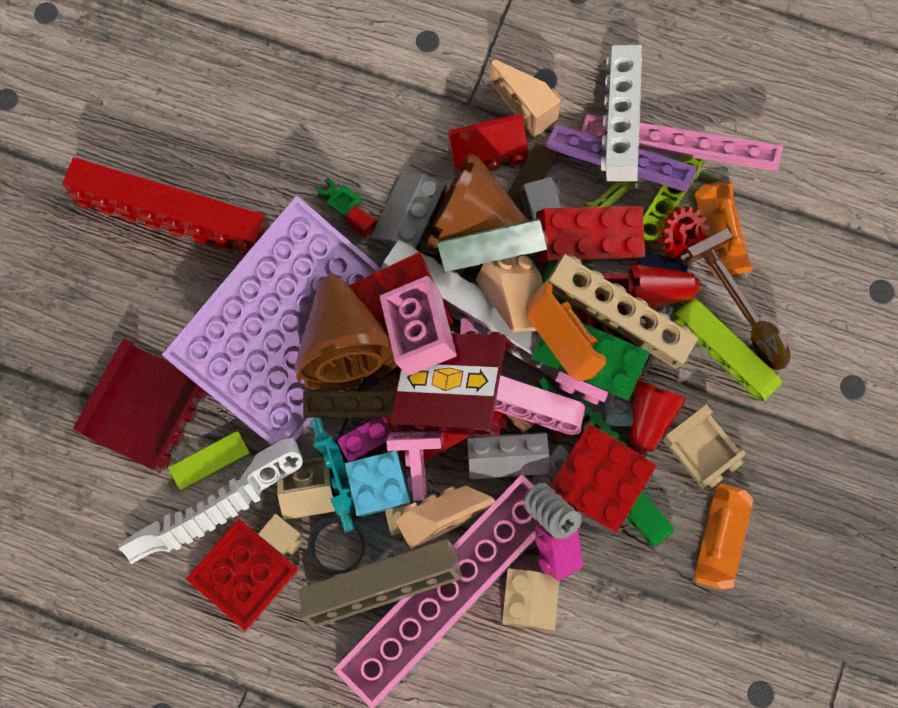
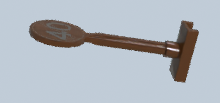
M728 228L689 247L686 250L688 253L679 258L682 265L685 267L704 258L708 266L713 268L744 317L751 324V340L758 357L771 369L780 370L787 367L790 362L791 353L784 335L770 322H761L756 312L721 261L722 257L717 250L724 247L733 237Z

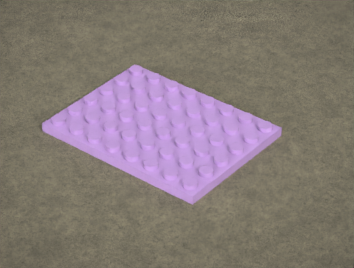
M296 195L161 355L270 445H274L283 439H293L296 441L310 421L314 419L303 418V392L324 391L305 387L304 380L302 379L301 382H298L294 368L317 286L324 277L329 275H335L343 279L349 286L381 270V268Z

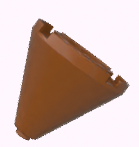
M471 153L466 156L461 165L467 168V170L461 169L458 175L456 174L431 225L432 230L436 231L435 236L427 235L424 246L432 250H439L438 242L528 221L480 158Z
M335 275L324 277L317 286L294 368L297 381L301 382V379L304 380L305 387L314 390H342L361 386V379L373 374L375 380H378L392 372L398 365L394 360L388 331L343 279Z

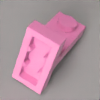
M390 432L388 436V451L408 450L405 451L406 467L410 466L411 476H408L407 484L408 491L413 492V501L424 500L427 492L423 449H441L443 433Z

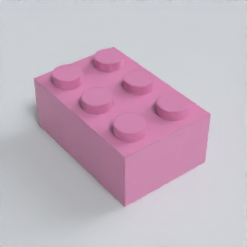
M428 276L380 295L395 363L408 376L457 356L440 290Z

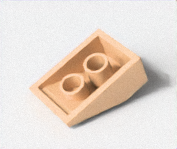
M496 59L491 62V85L515 115L522 113L524 126L534 138L558 122L561 97L554 88L550 89L545 82Z
M515 256L484 263L476 278V282L512 332L537 331L526 316V309L532 297L543 285L541 274L533 264V261L528 256Z

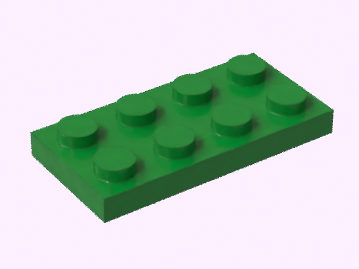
M582 323L591 336H594L598 341L592 347L594 351L606 357V364L592 379L584 380L583 382L629 401L650 352ZM540 337L531 358L569 375L542 337Z

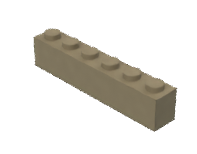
M448 539L437 540L431 545L419 549H410L404 554L387 557L371 565L360 566L357 570L345 574H336L332 578L321 582H312L308 586L299 589L301 616L312 628L461 580L462 576L457 550Z

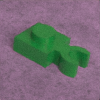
M330 178L325 179L326 184L330 187L328 190L324 191L319 187L317 188L318 195L321 198L329 199L326 202L328 207L344 219L353 207H359L363 203L361 197L343 184L337 189L334 181Z

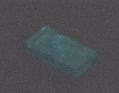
M608 393L604 402L606 425L632 426L631 396L629 401Z

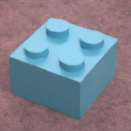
M392 451L345 463L357 516H366L387 509L413 504L411 493L408 491L401 452Z

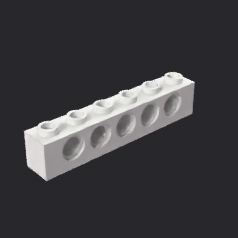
M612 45V54L607 56V71H611V74L606 75V90H610V94L605 95V110H609V113L604 115L603 120L604 130H608V133L603 135L602 149L607 150L606 156L601 158V170L606 171L607 181H638L642 45Z

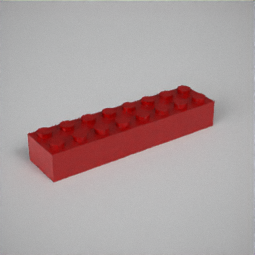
M75 157L72 158L62 183L68 195L75 201L74 203L82 208L89 209L91 206L108 216H112L114 213L120 215L122 219L128 222L136 223L137 220L145 223L151 229H167L174 236H190L197 243H213L223 251H230V249L239 251V254L242 256L247 254L269 228L265 214Z

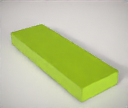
M236 431L169 467V470L179 490L182 492L251 454L239 431Z

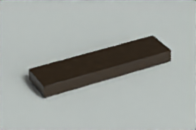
M396 391L303 392V418L392 417Z

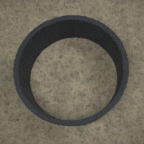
M338 515L329 516L319 521L313 527L308 538V553L313 563L319 569L331 574H341L352 570L360 563L365 553L366 539L363 530L354 520L352 522L361 538L362 551L356 563L344 570H331L320 563L315 553V541L318 534L328 525L342 523Z

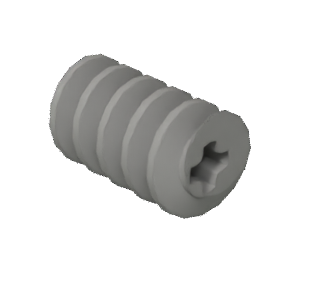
M538 483L534 485L525 496L524 507L526 511L540 525L544 526L553 537L565 539L574 534L580 527L582 519L579 512L575 511L548 484Z

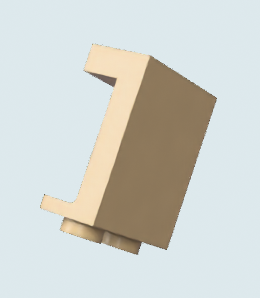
M707 404L668 433L663 439L664 443L702 489L707 485L711 488L724 479L721 474L727 469L731 472L735 471L744 463L741 459L746 455V452L744 450L740 451L712 418L713 411Z

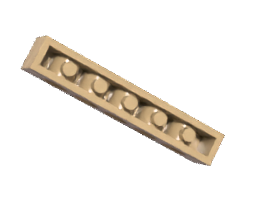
M564 254L558 260L546 281L552 284L553 293L642 349L649 351L650 354L674 369L684 365L698 340L689 328L670 321V317L667 314L651 309L645 300L632 297L626 293L624 287L605 280L603 274L586 268L574 256ZM573 277L581 280L582 287H577L573 283ZM595 291H600L604 295V301L596 298ZM617 305H622L626 309V315L619 313ZM640 318L646 320L648 329H644L640 325ZM662 332L668 334L670 343H666L663 340Z

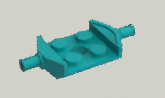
M316 418L310 421L315 434L314 448L321 452L327 468H330L331 472L334 473L335 477L331 478L334 492L338 493V496L330 498L338 517L341 519L344 533L355 530L350 515L355 505L341 454L342 450L337 442L332 440V436H329L324 431L321 418Z

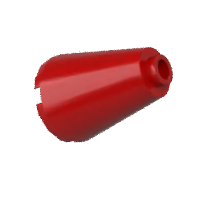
M630 264L631 268L628 269V273L633 274L635 297L645 300L648 303V307L653 310L694 299L695 293H699L700 290L699 279L694 278L693 273L639 264Z
M637 381L628 444L633 445L632 450L645 456L647 451L653 453L685 404L686 398L645 382Z

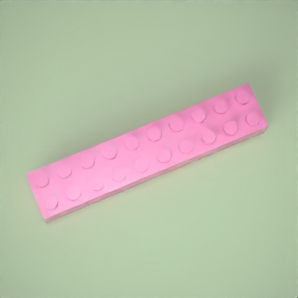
M522 474L453 545L457 550L462 579L401 599L333 669L370 708L377 707L536 540L535 526L539 525V522L524 507L525 496L534 485Z

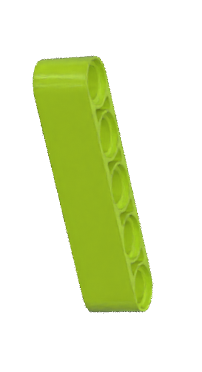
M681 156L678 160L679 162L696 166V173L691 184L706 160ZM663 185L643 217L644 228L650 227L655 231L653 235H648L644 232L645 245H652L659 239L662 233L658 232V228H663L664 226L660 220L668 219L667 214L658 213L656 208L663 207L666 211H674V207L679 206L687 192L679 190L680 193L673 194L669 191L668 186Z
M694 298L686 301L672 314L675 322L678 325L689 328L692 334L698 338L696 342L759 401L765 402L782 385L779 376L697 299Z

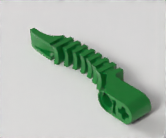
M544 377L539 381L538 387L540 389L560 395ZM581 398L573 399L585 406L583 421L587 419L588 422L582 427L581 434L587 425L591 423L618 440L619 435L616 431L612 432L610 430L611 425L607 421L604 423L601 420L603 416L599 412L595 413L593 411L594 407L590 403L587 405ZM642 491L626 518L651 547L656 548L673 534L675 530L666 517Z

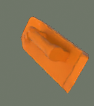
M731 181L704 184L695 192V203L697 209L700 210L699 216L706 217L703 225H709V229L705 230V234L711 237L728 228L733 237L724 247L717 250L722 257L721 261L731 276L752 272V264L748 258ZM711 267V270H712L713 274H714V275H717V274L715 273V271L713 270V268Z
M545 282L532 297L526 309V316L571 378L579 382L592 379L606 364V357L594 351L592 347L598 341L594 336H591L573 312L570 303L565 302L560 305L552 294V284Z
M722 483L716 485L694 575L696 583L721 590L734 587L754 500L746 490Z

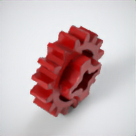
M690 206L674 207V211L666 212L668 219L660 220L664 226L663 228H658V232L662 233V237L658 239V242L664 243L661 250L668 252V258H675V260L680 261L679 258L688 253L686 250L689 247L709 238L705 234V230L709 229V225H703L706 217L699 216L700 210L692 209Z

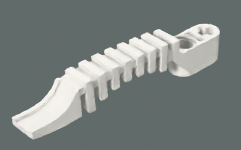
M283 439L255 455L252 463L241 476V479L236 481L233 478L229 481L231 491L227 492L222 487L218 490L220 498L216 499L214 495L208 497L207 506L204 505L203 501L197 504L196 512H194L192 507L186 509V518H184L181 511L175 513V522L170 514L165 515L164 530L160 531V523L156 521L118 545V549L125 554L130 564H133L154 552L166 551L169 553L174 548L178 550L182 548L183 543L189 544L193 542L194 537L198 536L200 538L204 536V532L208 529L209 531L216 529V525L226 523L228 517L231 516L233 518L238 515V511L241 509L245 511L250 508L249 504L252 500L255 503L260 501L259 494L263 489L301 467L303 459L297 442L293 439Z

